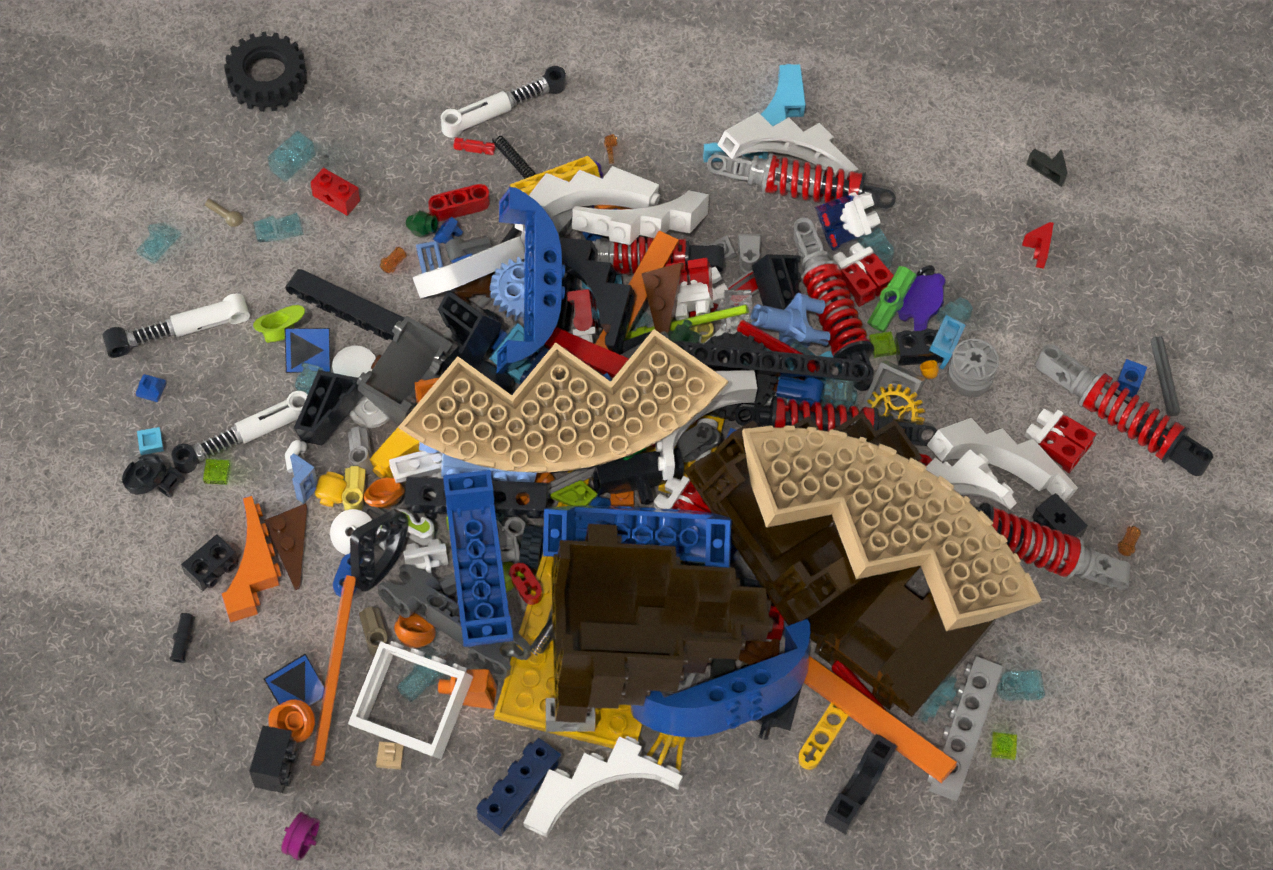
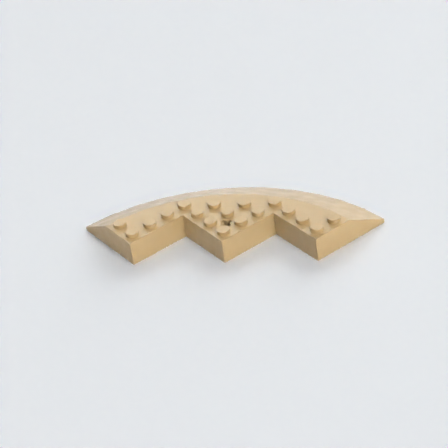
M653 329L611 382L557 343L552 346L513 395L506 392L457 356L399 425V429L426 446L450 457L478 466L515 472L544 473L570 471L601 465L631 455L662 440L685 425L708 406L729 381L655 329Z
M765 426L742 430L750 483L766 527L832 514L856 579L921 566L946 631L989 622L1042 601L1029 573H1025L1021 567L1020 558L1016 553L1013 554L1006 544L1008 541L1003 534L1000 535L992 526L993 522L982 511L979 512L970 503L971 500L967 496L963 497L953 489L955 486L942 476L937 477L930 473L922 463L912 458L908 460L888 446L882 444L878 446L867 442L866 438L847 436V433L832 429L821 431L816 430V427L805 429L795 428V426H785L784 428Z

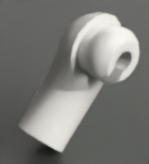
M293 441L285 452L286 466L289 473L293 472L290 456L293 453L298 456L299 453L303 454L307 450V444L304 441Z

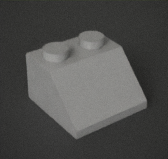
M887 360L882 361L863 403L872 407L867 402L868 399L876 400L872 393L876 392L881 395L880 387H884L888 392L889 384L894 386L895 391L898 384L902 385V392L906 387H909L911 389L909 396L914 392L919 396L926 378ZM890 397L896 407L909 404L903 397ZM883 402L878 410L885 413V402ZM892 409L890 413L893 414L894 418L898 419L897 415H899V412Z

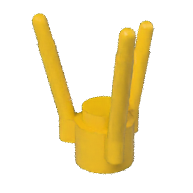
M660 732L646 756L651 757L660 743L663 742L664 747L657 762L661 766L669 747L675 748L678 745L675 768L680 771L683 746L686 738Z

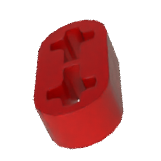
M516 563L511 566L509 576L512 578V584L523 601L529 605L539 603L543 598V591L529 567L523 563ZM517 572L524 574V581L519 576H516ZM528 586L531 588L533 592H536L535 596L528 594Z

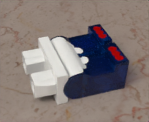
M853 192L848 196L815 207L826 242L832 250L839 248L841 244L872 233L870 228L880 224L876 211L865 214L864 211L865 208L874 205L870 193L857 195L856 192Z

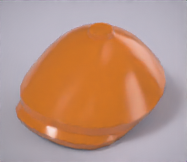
M381 478L374 481L364 493V501L372 507L390 509L399 503L405 493V489L401 483H395L394 478Z
M415 612L408 618L399 615L394 625L398 639L410 648L424 647L436 637V628Z
M288 700L272 708L269 713L268 724L270 727L292 731L294 740H296V743L306 740L312 734L315 726V717L312 709L305 702Z

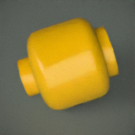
M327 472L319 477L315 496L320 499L321 505L333 507L334 504H341L343 502L342 494L347 486L344 476L334 472Z

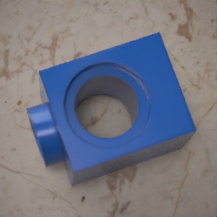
M1126 359L1117 380L1120 383L1118 390L1122 392L1124 388H1128L1130 390L1127 395L1128 397H1133L1137 394L1147 366Z

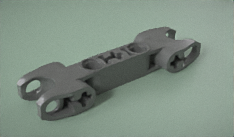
M403 564L399 568V577L405 585H396L388 581H382L378 585L379 596L394 612L404 618H408L415 612L428 623L463 645L459 606L444 594L439 593L441 589L440 584L434 576L412 565ZM513 628L512 642L467 647L470 649L468 657L475 666L480 669H488L492 675L499 678H507L510 675L511 665L504 656H513L520 660H527L531 656V649L528 642Z

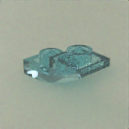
M297 213L277 220L273 215L253 222L258 242H271L304 235L300 217Z
M950 678L931 694L924 704L918 720L927 723L929 717L935 718L939 706L945 708L947 701L953 702L958 690L954 688L957 679Z

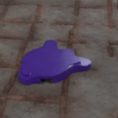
M942 274L917 276L903 299V307L898 310L899 318L904 322L913 318L914 331L928 329L930 319L940 311L944 304L946 280ZM897 296L889 297L887 302H894Z

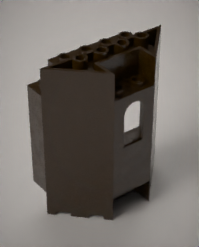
M921 566L864 577L842 596L821 608L807 619L810 623V639L816 643L814 653L831 666L836 661L841 662L873 687L872 695L880 704L889 711L896 705L911 717L914 716L923 704H928L996 621L994 619L989 622L946 631L932 593L930 592L922 601L904 587Z

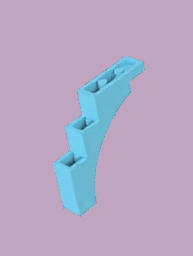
M800 64L779 66L777 91L768 107L761 113L772 126L782 122L786 117H804L805 98ZM718 143L704 144L703 161L708 162V159L716 152H725L718 146ZM753 152L741 156L753 159L754 155H757L760 159H767L768 152ZM714 158L712 162L723 161L720 158Z

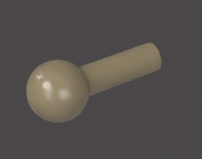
M210 198L206 201L205 206L225 218L229 226L237 227L243 222V216L240 212H230Z

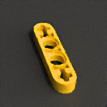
M832 702L799 752L798 762L807 770H812L819 765L849 718L839 708H835ZM832 714L837 715L840 718V723L831 725L827 721V717ZM819 733L825 734L828 737V742L819 744L816 742L815 736ZM813 747L817 749L813 757L815 761L810 760L806 762L805 755H809Z

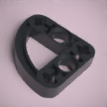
M393 509L353 531L350 537L351 576L356 578L354 587L361 591H368L376 586L392 569L402 551L407 535L408 517L405 513ZM382 525L380 532L377 534L379 527ZM390 538L385 552L375 565L374 546ZM365 555L363 562L360 564L362 557Z

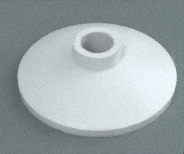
M350 509L340 513L334 519L330 530V537L334 547L342 554H349L351 536L347 534L348 529L353 528L355 530L372 521V518L367 513L357 509Z

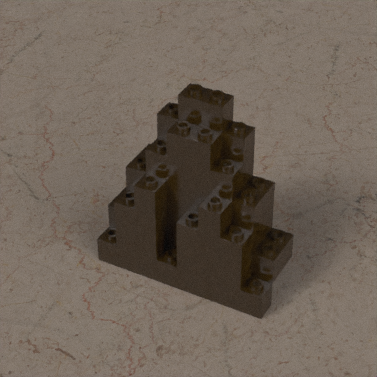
M861 412L832 429L847 433V436L866 438L867 442L878 446L882 444L897 451V454L908 460L912 458L919 461L922 458L917 448L912 444L904 429L896 420L875 431L870 420ZM809 416L792 425L795 428L805 429L816 427V430H818L817 425L812 422ZM753 420L732 432L715 451L694 462L685 471V474L713 514L726 516L731 519V542L762 588H766V594L789 626L810 618L821 608L850 590L862 578L856 579L832 514L766 527L751 487L742 434L743 429L758 427Z
M588 524L585 541L560 540L558 553L553 556L551 568L555 722L585 723L587 713H591L592 708L619 709V705L644 706L645 698L650 696L651 691L677 692L679 682L684 680V673L705 674L707 664H711L712 658L738 660L740 651L745 649L746 641L766 642L768 632H772L773 618L769 617L768 614L770 613L771 600L766 596V588L740 587V579L736 578L735 568L680 565V557L676 556L675 546L622 544L621 535H617V525Z

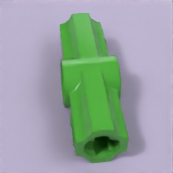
M904 266L898 267L888 287L882 290L880 301L869 318L868 325L885 333L896 312L903 307V299L917 277L916 273ZM897 296L894 302H887L889 297Z

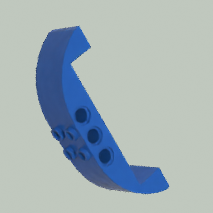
M509 187L499 201V222L525 225L523 341L507 340L497 351V374L512 371L523 365L545 344L557 325L561 311V300L564 299L565 288L562 286L565 265L562 264L561 244L554 223L536 200L515 187Z
M491 470L443 475L464 647L512 642L513 632L506 596Z
M606 505L563 506L544 509L543 556L553 557L554 554H557L560 540L585 541L588 524L617 525V535H621L622 544L675 546L676 556L680 557L681 561L705 562L707 567L730 568L731 519L726 516L692 510Z
M806 619L785 627V653L667 697H663L661 691H651L650 696L645 698L644 706L631 705L633 717L645 726L667 735L701 737L737 728L741 724L758 720L762 716L776 711L797 694L807 676L810 653L809 621Z

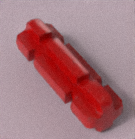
M459 137L454 139L453 147L455 150L462 151V149H465L467 152L480 154L485 152L486 155H494V143L486 142L484 144V141L466 139L465 141L464 138Z

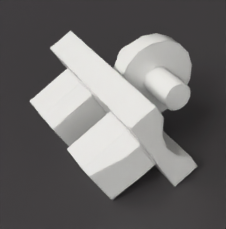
M439 539L430 540L428 547L419 548V545L416 543L407 544L406 551H403L405 564L422 570L426 569V572L431 575V568L448 565L445 543L442 544Z

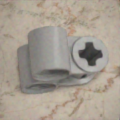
M511 517L502 526L496 520L502 562L514 561L519 563L520 551L518 544L522 541L525 527L524 521L519 517ZM510 529H515V530H517L519 533H512V532H510L509 530H510Z

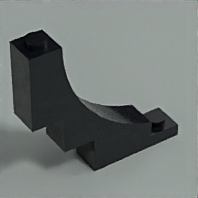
M559 237L562 264L565 265V271L580 279L593 292L598 305L600 324L607 333L605 345L608 350L621 355L637 295L631 285L615 284L617 272L611 263L595 261L598 251L591 240Z

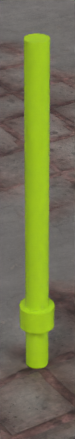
M746 304L671 322L670 331L747 314L749 309ZM638 327L635 331L628 332L624 341L653 331L655 327Z

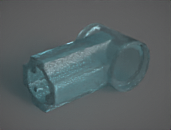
M428 654L424 655L425 658L431 660V656H429ZM415 663L413 671L397 686V690L405 699L413 702L429 685H434L436 683L435 680L438 677L441 678L444 674Z

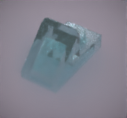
M165 222L148 225L150 236L136 250L139 256L152 264H155L182 235L181 232Z

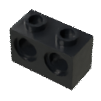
M924 329L912 332L905 330L896 333L894 347L898 366L917 365L928 360L941 363L943 357L929 351L930 346L926 345H932L938 330Z
M216 534L185 560L181 566L184 574L204 591L206 588L214 587L219 581V577L225 572H231L236 567L238 558L236 552ZM218 555H226L222 559H215ZM201 570H208L203 575L198 574V572Z

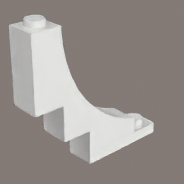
M613 166L603 179L579 170L570 182L546 173L529 195L542 206L550 218L561 212L573 209L575 206L616 205L638 209L656 206L660 199V194H658L659 184ZM515 224V228L523 231L525 225Z
M972 418L938 429L927 444L941 461L961 459L969 450L977 455L981 453L988 459L989 464L1011 472L1038 491L1047 489L1052 495L1057 493L1065 503L1078 489L1034 439L1017 445L1003 428L986 434Z

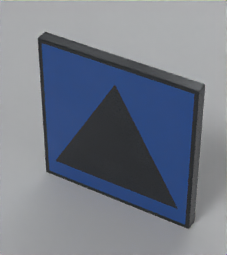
M285 328L286 373H317L318 370L331 372L330 328Z
M305 653L263 678L278 705L288 700H300L310 707L323 699L325 687Z

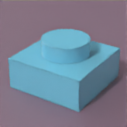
M160 427L137 431L141 455L164 451Z

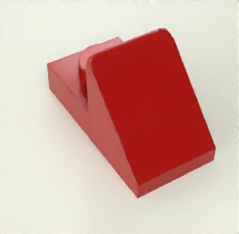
M1049 222L1027 233L1024 237L1022 246L1035 248L1033 259H1037L1035 266L1037 268L1044 269L1053 232V222Z

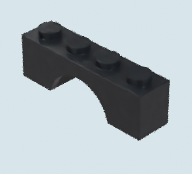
M878 734L874 736L849 782L839 793L827 812L825 823L843 834H847L893 759L898 747L897 745Z

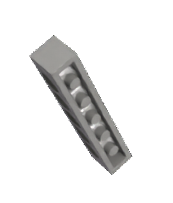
M977 656L973 664H967L963 675L967 677L966 684H960L956 696L961 699L958 706L954 704L949 716V718L953 719L951 727L947 725L942 736V739L946 740L944 748H938L957 762V766L954 769L955 773L949 774L942 783L929 775L927 782L931 783L930 792L957 801L1003 666ZM973 683H980L983 686V688L978 689L973 685ZM971 703L976 709H969L966 704ZM964 724L969 730H961L958 725ZM951 746H959L962 752H955Z

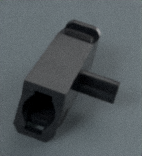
M674 448L675 470L673 477L681 480L684 475V463L680 449ZM652 451L637 454L626 461L622 457L596 465L592 474L595 492L601 495L604 492L619 494L637 490L640 503L650 505V502H654L651 487L665 484L668 481L663 480V472L658 470V457H661L660 452ZM598 479H599V481H600V487H598V483H597V480H598Z

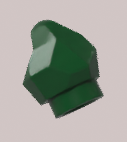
M418 211L414 215L408 216L405 224L412 234L422 237L437 231L438 220L436 216H431L430 213Z

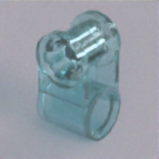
M877 227L872 233L865 236L861 235L857 238L864 248L870 246L873 253L878 256L887 268L892 265L894 248L880 228Z
M1038 670L1007 672L1003 675L1001 682L997 686V694L1005 701L1042 699L1045 697L1042 673Z

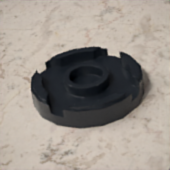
M156 454L140 456L139 461L136 463L131 462L125 469L122 476L124 487L131 494L135 495L145 494L153 490L165 477L167 471L166 463Z

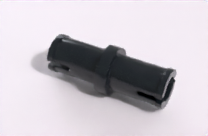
M180 614L177 632L173 634L174 645L170 660L173 662L185 663L188 645L192 643L191 632L196 618L192 614Z

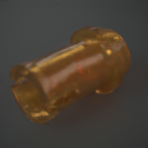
M398 246L386 258H382L380 268L387 274L394 272L395 267L407 257L404 249Z
M1135 526L1127 527L1123 540L1118 543V552L1120 554L1131 556V554L1135 553V545L1142 533L1139 528Z

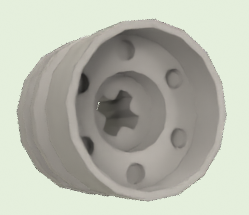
M967 339L959 343L952 353L947 370V380L951 388L967 397H977L986 393L994 381L999 366V356L996 349L990 343L981 339Z

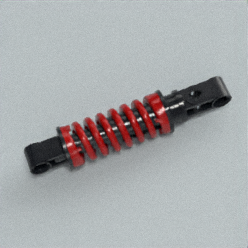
M777 396L772 397L770 405L740 403L734 410L735 420L741 426L754 420L758 427L773 426V428H784L785 426H792L809 416L812 422L817 425L818 430L821 431L834 429L860 414L856 406H850L848 411H846V407L839 404L834 410L831 403H826L822 409L820 402H814L810 408L808 401L805 400L801 401L798 407L796 400L790 399L785 406L783 398H778ZM863 407L860 411L870 420L875 431L896 420L905 429V434L913 445L927 446L937 432L936 428L928 422L893 419V414L881 416L878 413L877 407ZM743 409L751 412V416L747 420H742L738 417V413ZM926 429L933 430L932 437L927 440L922 439V432Z

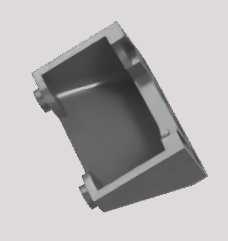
M407 315L402 322L398 321L392 330L394 333L393 340L372 371L363 372L356 382L358 391L398 425L404 421L417 405L414 383L420 379L429 380L438 375L443 368V362L449 357L453 345L450 341Z

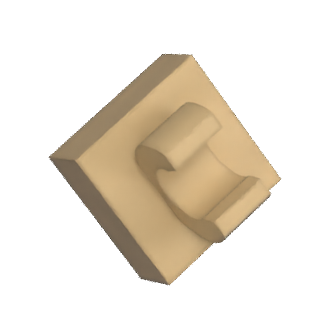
M379 742L377 768L401 769L404 745L393 742Z

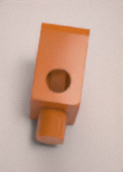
M467 669L466 673L472 675L473 679L463 705L494 709L498 687L488 669ZM451 676V680L440 679L438 693L450 694L451 696L457 678Z

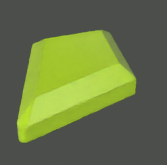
M582 480L550 495L551 499L568 506L589 505L598 496Z

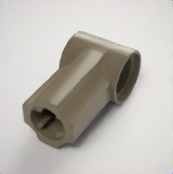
M368 607L359 612V617L368 651L375 657L379 645H374L373 643L375 641L389 643L379 608Z

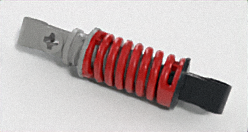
M640 236L638 243L636 238L630 245L596 239V241H592L598 251L595 261L611 263L617 275H630L631 273L634 275L654 239L648 237L645 243V238ZM690 237L678 239L679 242L667 264L685 261L688 267L689 260L708 258L711 267L716 266L720 273L724 269V248L719 245H691Z

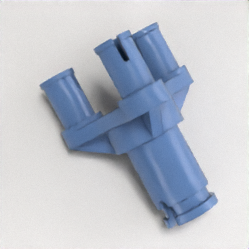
M797 293L784 310L760 304L755 305L752 310L751 320H757L752 321L751 324L753 326L778 331L779 340L789 346L792 344L808 348L811 342L826 346L830 340V333L813 329L809 325L806 310L822 314L825 309L824 300L809 298L806 294Z

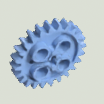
M517 257L516 263L509 259L508 266L502 263L500 269L496 268L495 275H492L490 297L494 299V306L500 305L499 312L507 311V318L515 315L514 321L522 317L524 322V262L521 261L520 257Z

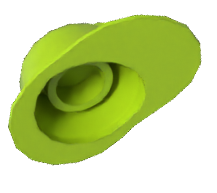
M292 305L274 313L263 315L254 321L253 328L258 332H262L267 343L285 340V328H294V323L303 317L305 309L300 305Z

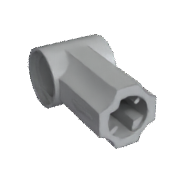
M357 426L351 428V431L348 432L350 446L348 458L353 466H359L366 470V474H369L374 468L369 460L372 457L369 431L366 427Z

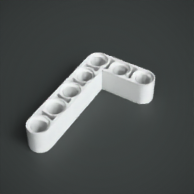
M521 236L453 264L412 277L419 297L424 298L448 291L494 272L496 268L500 269L502 263L508 266L509 259L516 263L517 257L523 260L525 246L521 241Z

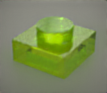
M891 331L870 334L869 340L874 346V358L896 355L897 350Z
M206 459L203 476L204 484L227 485L230 469L229 460Z
M993 732L991 757L1015 760L1017 735Z

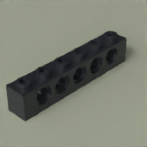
M407 477L405 491L406 509L416 514H422L424 510L434 511L433 513L440 515L447 514L444 480L442 478ZM492 481L494 498L498 495L506 497V501L503 504L494 503L495 513L504 514V517L509 518L518 517V514L527 515L528 518L539 519L541 515L544 516V509L547 508L548 498L547 483ZM434 492L436 497L432 501L424 500L425 494ZM521 496H527L530 499L526 505H519L517 500Z

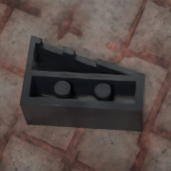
M767 254L752 265L763 306L784 310L796 294L801 293L798 290V281L801 279V273L798 272L800 255Z
M448 290L438 307V311L446 327L450 328L453 334L451 336L453 341L459 345L460 354L480 363L502 324L467 298Z
M318 370L294 426V430L301 441L323 446L364 396L358 391L357 377Z

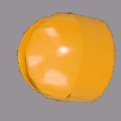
M934 360L925 361L920 365L922 375L929 380L934 379L939 374L938 364Z

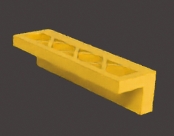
M585 156L509 185L530 195L546 173L568 182L572 180L579 170L600 177L596 163L589 156Z

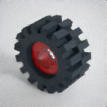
M525 525L519 563L526 564L529 568H539L543 549L544 527Z

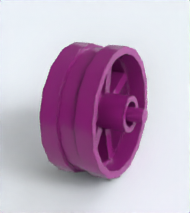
M300 812L294 818L289 827L286 826L284 829L286 834L282 842L281 852L292 856L298 861L302 860L311 845L316 846L317 844L315 838L320 827V820L310 817L305 812Z

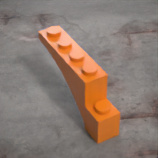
M252 496L243 498L247 519V536L243 558L230 587L226 592L221 593L230 623L257 615L256 606H260L257 592L279 586L277 578L281 577L278 563L273 564L271 557L275 556L272 543L267 544L265 537L269 536L266 524H260L259 517L263 516L259 503L254 504Z

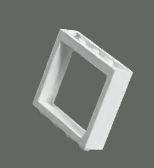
M391 641L390 645L380 642L348 724L442 759L473 676L466 673L467 668L453 663V666L450 667L445 665L446 660L436 656H432L430 660L425 658V653L411 648L410 652L403 650L404 645ZM393 656L457 678L432 745L367 721Z

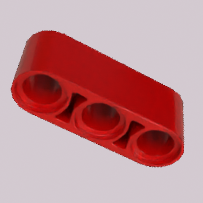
M476 184L433 195L428 201L429 213L431 216H436L438 222H441L450 217L457 218L484 211L490 205L489 189L483 184Z

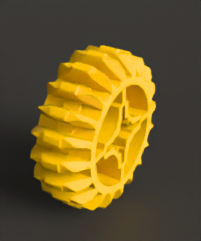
M889 384L888 392L884 387H880L881 395L873 392L872 395L876 400H867L872 405L871 408L877 407L878 409L885 402L886 409L883 414L885 416L892 414L890 412L893 409L899 412V415H897L898 419H904L905 415L912 410L911 420L925 422V418L919 417V414L925 413V409L917 408L923 404V401H914L918 394L914 392L909 396L911 392L909 387H906L902 392L903 387L898 384L895 391L894 386ZM890 397H903L909 404L896 407Z

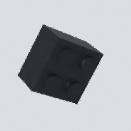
M262 726L249 769L255 788L283 793L285 786H290L292 780L290 768L292 763L296 764L299 755V749H296V740L293 738L292 731Z

